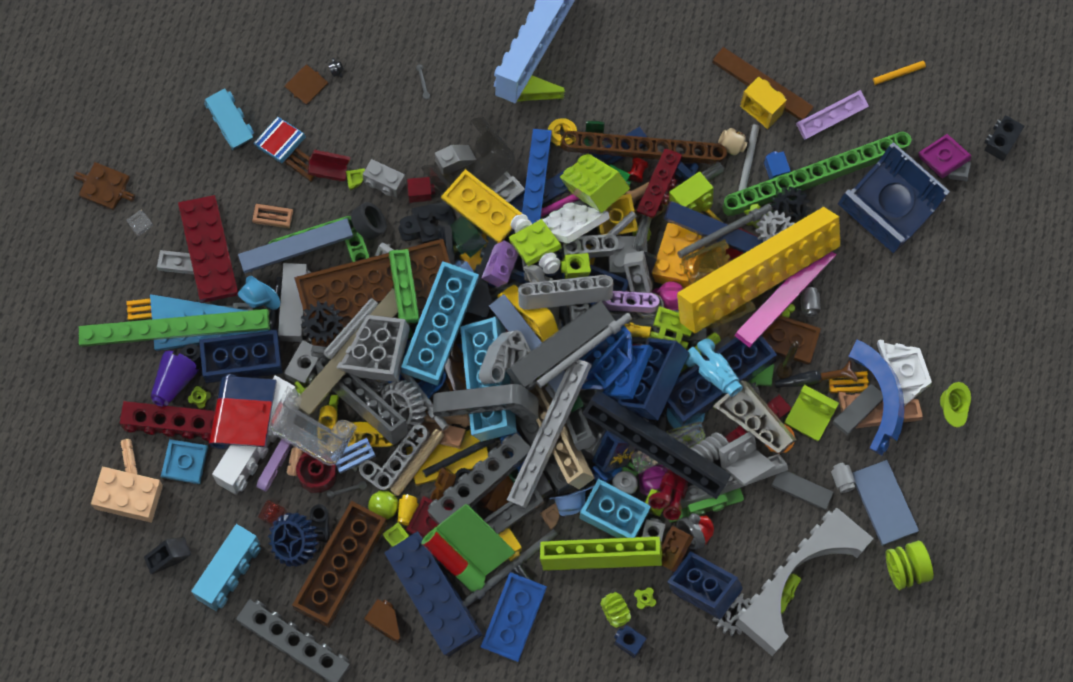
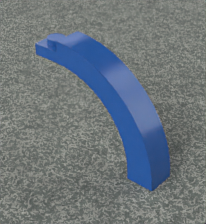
M856 340L849 357L874 374L883 395L881 424L870 446L873 452L882 456L889 447L890 438L897 441L901 433L905 412L903 391L896 373L888 362L872 347Z

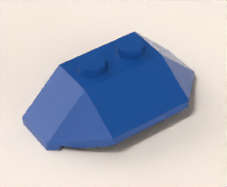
M624 325L619 332L611 334L580 358V360L592 365L586 377L588 381L583 384L581 389L607 390L633 363L632 333Z

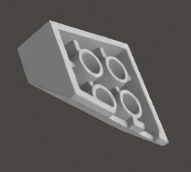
M367 315L356 333L355 340L346 350V355L342 362H339L337 369L361 378L398 382L410 329L406 320Z

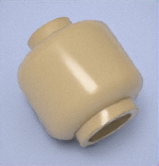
M733 128L724 130L718 141L719 144L725 146L727 153L731 155L744 152L747 146L745 134Z

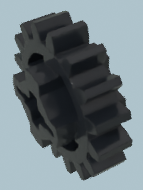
M790 186L787 190V188L783 187L782 193L776 191L777 197L771 198L774 201V204H770L773 208L771 212L773 213L778 210L779 215L784 212V217L786 218L793 216L789 220L790 223H797L804 216H809L806 210H811V208L806 204L810 200L804 199L807 194L801 193V189H794V187ZM795 195L792 198H787L786 196Z
M317 301V306L314 307L310 304V310L304 309L306 316H301V320L304 322L301 324V328L305 329L303 331L304 335L310 334V341L316 338V343L319 344L320 340H323L326 344L328 338L333 341V335H339L338 329L343 328V324L339 322L343 321V317L338 316L340 314L339 309L334 311V304L328 307L327 301L324 302V305ZM323 311H327V312H329L331 315H327V314L324 313ZM315 312L317 313L314 318H310ZM320 316H322L324 321V329H322V325L319 323ZM331 326H334L333 329L327 333L328 329Z

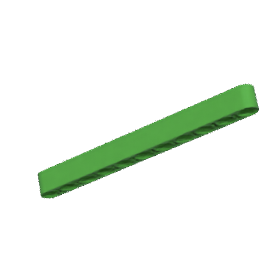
M899 132L729 194L724 200L723 212L727 216H735L743 213L745 210H750L753 204L762 206L773 202L771 198L777 197L776 191L782 193V188L779 187L781 184L785 185L787 190L792 186L794 189L798 188L803 191L874 165L885 153L881 147L888 148L894 142L906 152L911 143V136L906 132ZM898 141L904 142L905 145H900ZM864 154H870L871 157H866ZM847 160H853L855 163L851 164ZM830 166H835L838 170H833ZM813 172H818L821 176H815ZM801 178L804 182H798L796 179ZM762 191H768L770 195H764ZM745 197H750L753 201H747ZM733 203L736 207L731 208L727 204Z

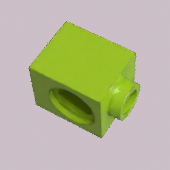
M588 253L565 255L560 264L561 273H565V279L588 277L591 272ZM576 263L580 268L575 270L571 268L570 264Z

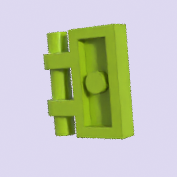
M659 306L653 326L660 328L659 333L651 331L649 338L675 340L687 349L688 342L681 339L682 336L690 337L692 331L680 323L679 312ZM666 330L676 333V337L666 336Z

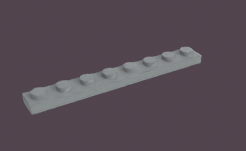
M578 359L567 368L507 498L509 502L523 508L527 507L592 366L590 363Z

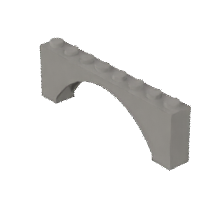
M838 508L833 512L828 511L822 518L823 524L821 526L817 524L811 530L810 534L812 536L809 539L804 538L798 545L800 550L797 553L792 552L786 559L787 565L785 567L781 565L774 573L776 577L772 581L768 579L761 587L764 591L760 595L756 593L749 601L750 607L748 609L744 607L736 616L739 619L735 625L771 656L777 652L789 637L784 631L781 617L782 591L788 576L804 562L822 555L847 554L858 558L873 540V537Z

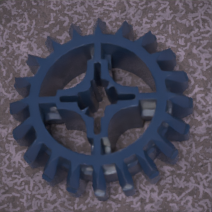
M286 513V515L278 517V520L273 522L274 526L269 528L272 534H269L267 537L271 539L268 545L273 548L270 552L276 553L274 559H280V564L297 567L301 566V564H306L308 560L314 557L312 553L317 551L314 546L319 544V542L315 541L318 534L314 533L316 527L311 526L312 520H306V516H300V513Z

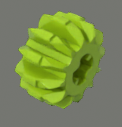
M610 593L602 598V610L610 625L617 628L630 621V610L619 593Z

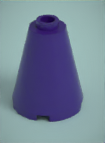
M165 351L163 353L151 392L152 402L160 407L163 405L167 406L198 373V369H195L196 364L180 353L178 356L172 355L174 351Z

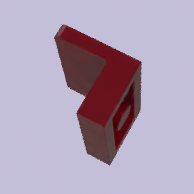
M314 150L309 157L307 175L345 181L350 157Z

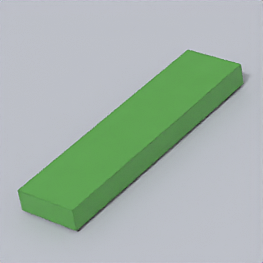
M409 250L389 251L399 319H405L407 323L419 322Z

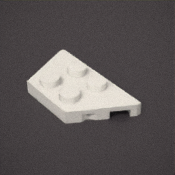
M878 340L877 346L880 355L892 367L899 379L905 406L932 383L920 348L906 347L898 343L891 345L884 343V340Z

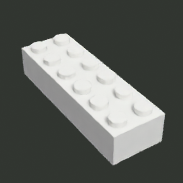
M276 375L273 378L277 380L266 446L230 445L212 473L218 485L236 495L239 491L242 492L246 488L247 478L256 472L259 459H263L266 456L268 445L278 437L279 432L277 431L280 426H284L287 423L290 410L296 408L294 405L298 398L296 387Z

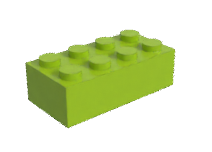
M588 153L581 156L577 163L567 168L560 176V179L571 194L600 213L604 212L630 189L617 170Z

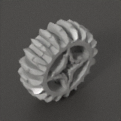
M399 380L398 382H391L383 388L380 397L406 420L408 432L413 426L424 422V418L427 415L424 412L427 409L424 406L426 400L422 399V393L418 392V387H413L412 382L407 383L406 380Z

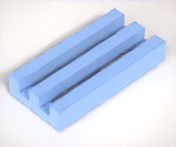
M367 438L331 455L340 474L361 464L363 461L376 457ZM366 445V447H364V448H362V449H360V450H358V451H356V452H354V453H352V454H350V455H348V456H345V457H343V458H341V459H339V460L337 459V458H340V457H342V456H344V455H346V454H348V453H350V452H352V451H354V450H356V449H358V448H360V447ZM369 451V454L341 467L340 464Z

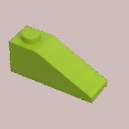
M531 76L517 101L564 99L565 91L561 86Z

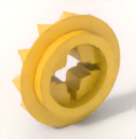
M564 118L554 120L548 127V130H552L551 142L556 146L560 145L562 137L557 133H560L561 127L564 132L577 131L572 121ZM566 138L565 142L567 144H572L573 140L571 138Z

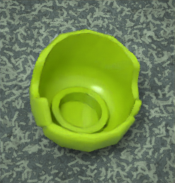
M386 490L374 493L368 503L370 511L386 518V520L396 514L399 506L396 495Z

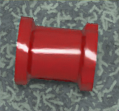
M634 158L631 171L628 172L630 180L642 182V175L649 164L643 159Z

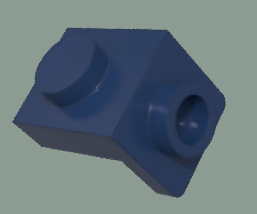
M679 162L675 171V179L679 181L688 180L696 174L699 166L696 163L683 164Z

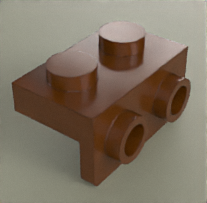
M507 476L480 500L478 507L494 513L509 502L507 498L514 485L511 478Z

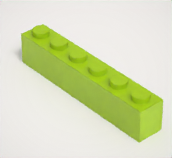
M660 536L544 541L540 543V561L543 571L662 566V545Z

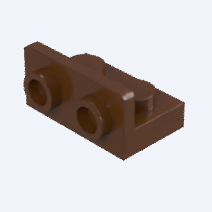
M672 526L662 545V566L675 572L694 537Z

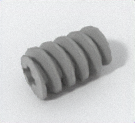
M715 432L690 449L713 463V460L719 459V449L729 443L723 435Z

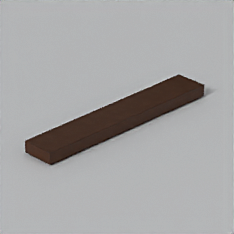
M722 47L712 63L748 87L758 77L768 81L774 90L781 92L785 99H787L784 110L800 121L805 119L813 110V105L724 47Z

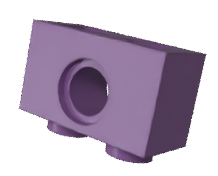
M502 241L494 245L481 279L496 287L508 282L519 254L512 244Z

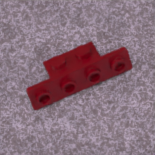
M664 149L637 208V213L654 218L658 210L662 211L663 206L668 205L669 192L677 184L675 171L682 158V154Z

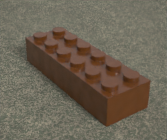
M351 501L293 602L294 610L330 628L386 528V518Z

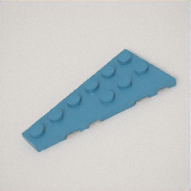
M150 294L152 319L248 311ZM269 330L154 340V349L159 351L185 347L189 344L200 345V339Z

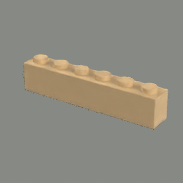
M536 383L535 387L528 391L539 399V418L536 421L540 427L553 399L545 389L546 385L540 388ZM565 423L552 453L567 483L580 489L595 478L581 450L578 451L574 445L567 423Z

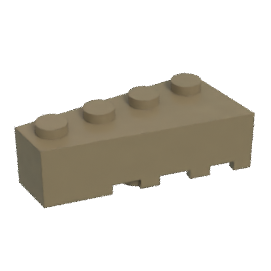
M747 381L740 382L743 388L736 395L731 397L727 393L713 406L777 453L784 452L797 440Z

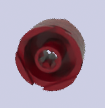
M319 449L308 450L300 456L296 466V473L302 487L311 493H322L329 490L337 479V469L333 457ZM314 469H317L320 472L316 474L314 472Z

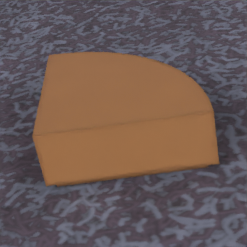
M556 503L540 513L551 530L557 525L559 519Z

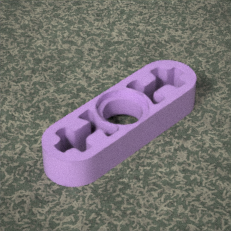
M613 291L612 299L614 303L611 300L603 301L607 310L653 313L658 309L659 305L657 295L640 292ZM633 299L636 301V304L630 305L626 300Z
M285 438L281 439L257 482V488L265 492L269 489L278 473V467L282 466L292 448L293 442Z

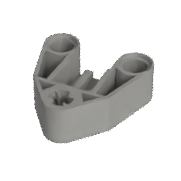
M520 331L504 332L489 346L479 371V379L483 384L502 382L505 377V370L531 351ZM510 379V384H515L513 380ZM536 383L527 390H532L535 387Z

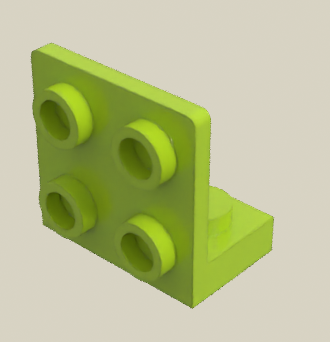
M804 385L785 420V425L819 441L839 403Z

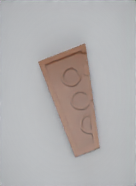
M839 392L838 398L841 412L860 394L848 395L846 392ZM913 399L904 406L903 422L922 420L923 416L919 400ZM883 401L856 428L879 426L883 416Z

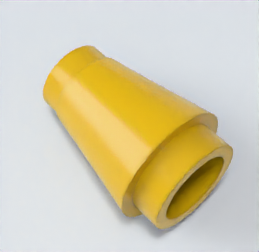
M403 495L402 499H399L397 521L399 524L409 525L418 507V499L416 497Z

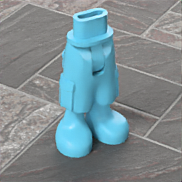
M703 339L698 342V350L695 347H691L688 350L689 355L685 361L686 366L693 367L698 365L699 373L706 380L712 382L723 393H728L731 397L742 390L743 387L739 383V378L736 377L733 370L729 367L728 361L720 353L714 352L715 343L711 339ZM700 353H701L703 356H707L710 360H709V361H706V360L700 355Z

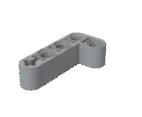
M423 425L413 426L383 467L370 460H366L360 464V474L377 488L386 491L391 490V487L430 437V431ZM418 431L424 434L423 438L418 437ZM413 439V440H415V441H416L417 443H419V444L416 445L415 443L411 442L410 440ZM408 445L413 447L410 455L404 453V449ZM400 461L401 468L394 471L392 468L393 463ZM373 465V473L367 475L365 472L366 467ZM387 476L389 484L382 487L381 479Z

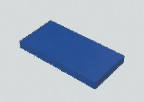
M510 572L481 648L519 662L547 586Z

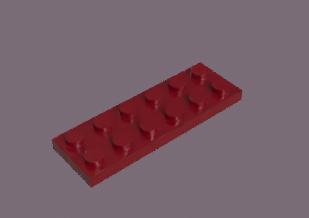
M215 195L178 202L200 303L238 296Z

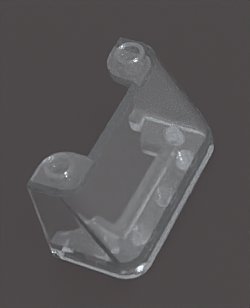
M287 386L269 424L271 432L326 465L337 464L354 437L357 426L349 421L340 420L331 430L297 410L301 404V396L296 390Z

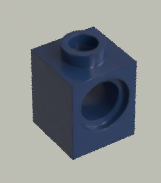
M626 625L624 629L619 628L614 638L616 641L614 645L635 658L647 638ZM631 636L634 639V643L627 645L624 643L623 638Z

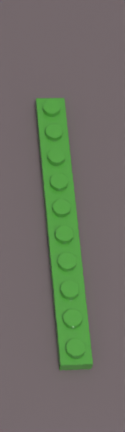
M262 309L79 326V345L83 347L269 330V311Z

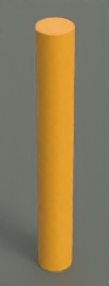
M920 61L875 77L873 82L877 85L923 69L926 67L924 61Z

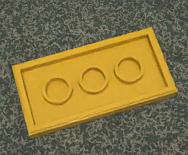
M466 169L441 196L444 202L497 243L502 242L513 230L510 226L512 219L516 215L522 214Z
M471 430L466 431L460 449L438 444L415 474L414 481L416 486L436 481L440 473L438 471L425 477L422 470L474 445L480 440L472 436ZM412 446L406 448L407 455H410L413 451ZM487 447L445 468L454 474L461 468H467L472 471L474 470L473 466L480 460L484 461L488 457Z

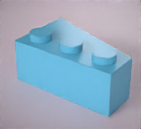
M224 88L206 98L204 105L210 110L213 120L217 122L223 136L232 150L251 141L254 132L249 124L246 125L243 121L244 114L241 109L235 107L233 103L235 99L230 91L227 92Z

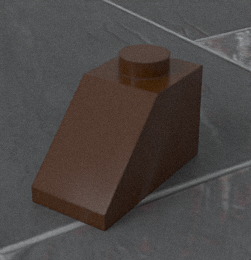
M377 599L364 618L365 623L399 644L401 639L395 610L393 609L394 606L387 600L382 602Z

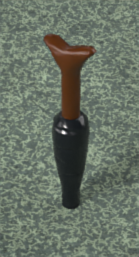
M849 360L841 370L823 373L817 370L808 371L785 379L775 380L776 388L803 387L804 385L815 386L820 384L822 380L840 377L857 382L858 377L851 370L852 362Z

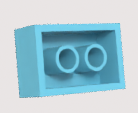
M598 479L580 512L579 518L616 538H636L651 507Z

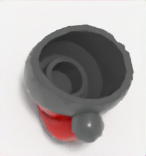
M692 513L689 517H682L677 521L676 528L694 537L688 547L690 549H702L713 536L714 524L708 516H699L696 513Z

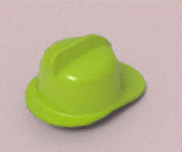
M953 383L940 397V405L944 416L953 427H961L967 420L971 393L964 383Z

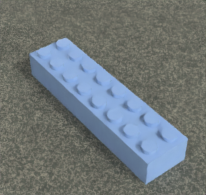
M536 0L535 9L533 12H529L526 24L522 25L519 29V36L517 39H513L509 53L506 52L504 54L502 65L497 66L494 76L496 80L494 87H496V96L513 103L517 102L575 0Z

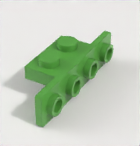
M738 488L721 494L717 499L712 497L689 504L686 508L682 509L680 518L689 517L692 513L703 516L706 512H717L726 506L742 502L744 498L741 489ZM669 520L670 523H673V522H677V521H678V520Z

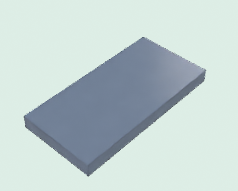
M887 460L852 473L856 482V489L882 546L919 531Z

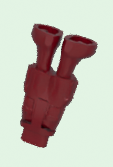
M668 469L660 483L662 491L654 493L649 497V506L654 509L665 508L663 512L665 518L678 520L682 513L681 500L686 496L688 481Z

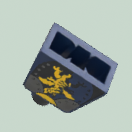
M606 431L592 461L603 472H608L627 466L632 455L638 453L639 450L613 433Z

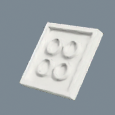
M567 203L563 205V208L551 212L548 217L542 220L558 241L570 243L610 217L608 211L600 213L596 209L585 205Z

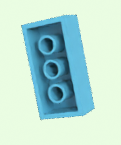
M238 524L234 526L191 591L198 601L215 611L218 608L222 609L228 600L226 596L230 591L233 592L239 583L237 581L241 574L244 575L250 567L249 561L252 557L256 558L261 550L259 547L260 542L256 535Z

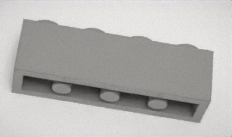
M283 264L278 328L280 341L302 342L303 336H307L303 333L305 329L301 328V324L304 323L301 320V316L305 315L294 278L311 273V271H308L307 264Z

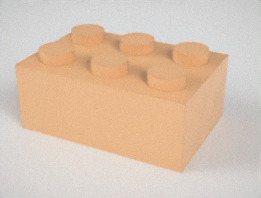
M102 467L91 505L96 510L152 523L163 485L158 479Z

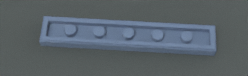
M346 218L240 253L238 256L244 273L353 238V234Z
M505 294L489 305L508 331L518 330L523 334L530 350H533L542 343ZM562 371L548 382L555 392H557L565 371Z

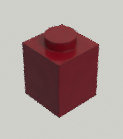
M430 177L407 179L409 203L432 201L431 195L435 194L434 183H430Z

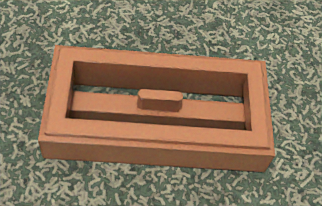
M256 204L252 222L290 228L293 209ZM259 210L285 213L288 216L260 213ZM257 217H264V218H271V219H277V220H284V221H286V222L275 221V220H268V219H262V218H257Z

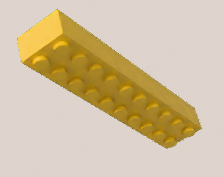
M822 207L679 291L677 298L680 323L692 332L697 333L840 247L839 216Z

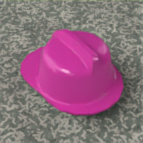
M669 281L661 287L655 288L652 293L662 298L664 308L679 310L677 293L685 288L677 282Z

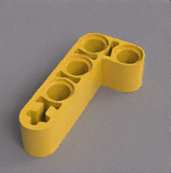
M516 285L510 286L497 295V298L505 294L541 342H544L558 331L555 318L547 308L528 310L522 309L519 306L518 287Z
M327 405L320 409L318 421L319 441L325 447H349L365 438L368 439L371 447H388L393 445L368 422H338L337 410L333 406Z

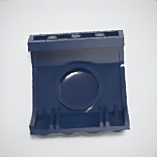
M893 142L877 164L856 187L844 193L838 205L894 253L946 200L945 198L950 191Z

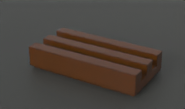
M298 148L293 151L309 163V156ZM292 152L289 157L308 171V166L295 157ZM288 158L284 161V163L308 181L312 182L313 178L316 177L307 175L304 170Z

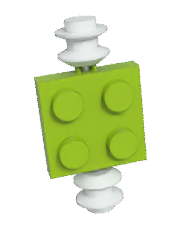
M516 215L510 224L511 228L515 230V234L509 237L510 243L528 267L539 261V266L543 268L546 274L555 273L561 264L554 252L561 249L560 242L542 219L532 224L526 215Z

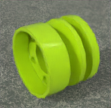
M918 540L906 544L905 551L900 546L896 547L895 550L891 548L886 551L888 572L898 590L905 589L906 586L912 587L914 580L918 584L932 581L933 568L931 560L921 541Z

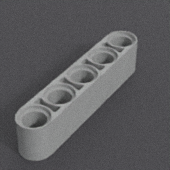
M608 275L525 283L518 288L519 306L522 309L528 310L608 301L613 297V279Z

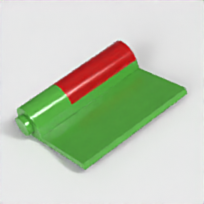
M464 504L431 530L421 542L471 592L481 590L485 585V576L515 553L467 504Z

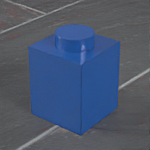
M784 151L779 153L771 152L766 156L764 165L769 179L791 172Z

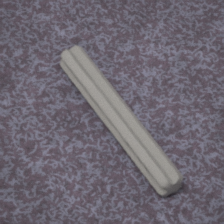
M370 299L324 350V355L328 359H332L361 326L366 316L370 315L378 306L374 299Z

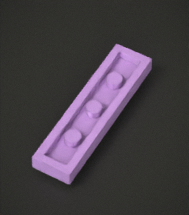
M861 90L797 122L796 125L805 140L869 107Z

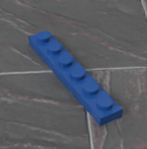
M533 129L522 209V214L526 215L532 224L541 219L552 130Z

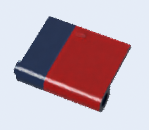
M226 374V376L222 377L209 445L217 449H228L229 445L265 447L277 380L237 377L233 374Z

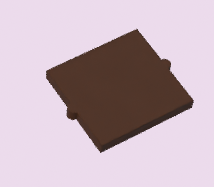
M306 64L284 87L293 94L294 98H298L308 105L328 82L319 75V72H315Z

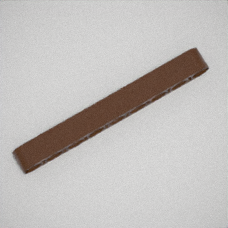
M579 131L565 132L560 141L561 148L567 152L658 160L662 156L658 146H663L665 149L677 152L676 148L680 147L684 150L681 162L705 164L721 162L727 153L725 146L718 143ZM571 138L574 141V144H567L565 142V139ZM583 140H590L592 146H586ZM602 142H609L611 147L605 148L602 145ZM621 143H627L629 149H623ZM644 144L647 147V151H642L639 145ZM694 149L701 150L702 156L696 155ZM713 151H718L721 157H715Z

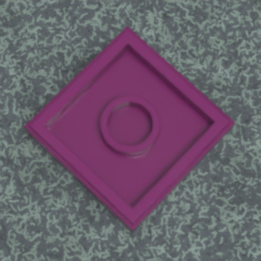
M948 134L918 152L919 158L941 178H944L971 160V154Z

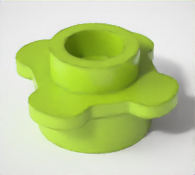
M197 386L192 391L191 396L188 397V402L194 403L199 409L205 407L206 401L211 398V394Z
M652 588L635 591L634 596L637 598V607L639 609L655 606L656 600L653 599L654 591Z

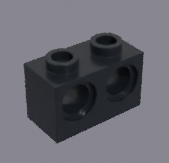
M1006 115L1002 121L998 119L993 127L996 131L993 135L989 134L984 142L987 145L984 151L1004 161L1022 132L1024 125ZM995 143L1001 144L1002 147L995 145Z

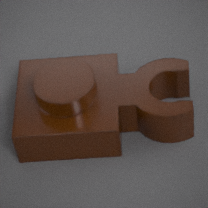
M441 468L434 484L436 489L432 492L430 499H441L444 496L445 490L450 486H454L456 475L449 469Z

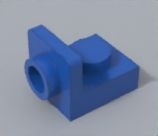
M598 466L592 468L596 482L600 479L609 483L617 473L622 472V468L603 472Z

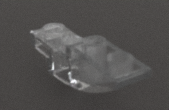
M702 422L687 424L665 432L689 448H693L694 445L707 438ZM639 450L631 454L635 470L638 473H642L658 463Z

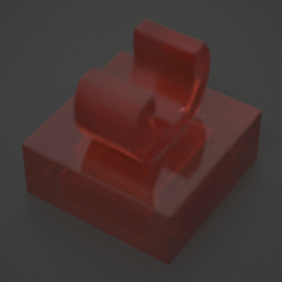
M267 500L258 518L273 525V522L283 515L285 508Z

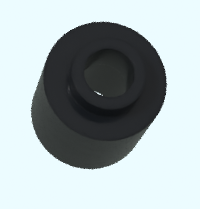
M195 344L186 345L182 349L181 354L192 360L196 364L195 369L197 370L202 365L200 348Z

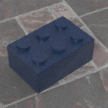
M691 551L667 581L673 594L719 620L743 590L738 577Z

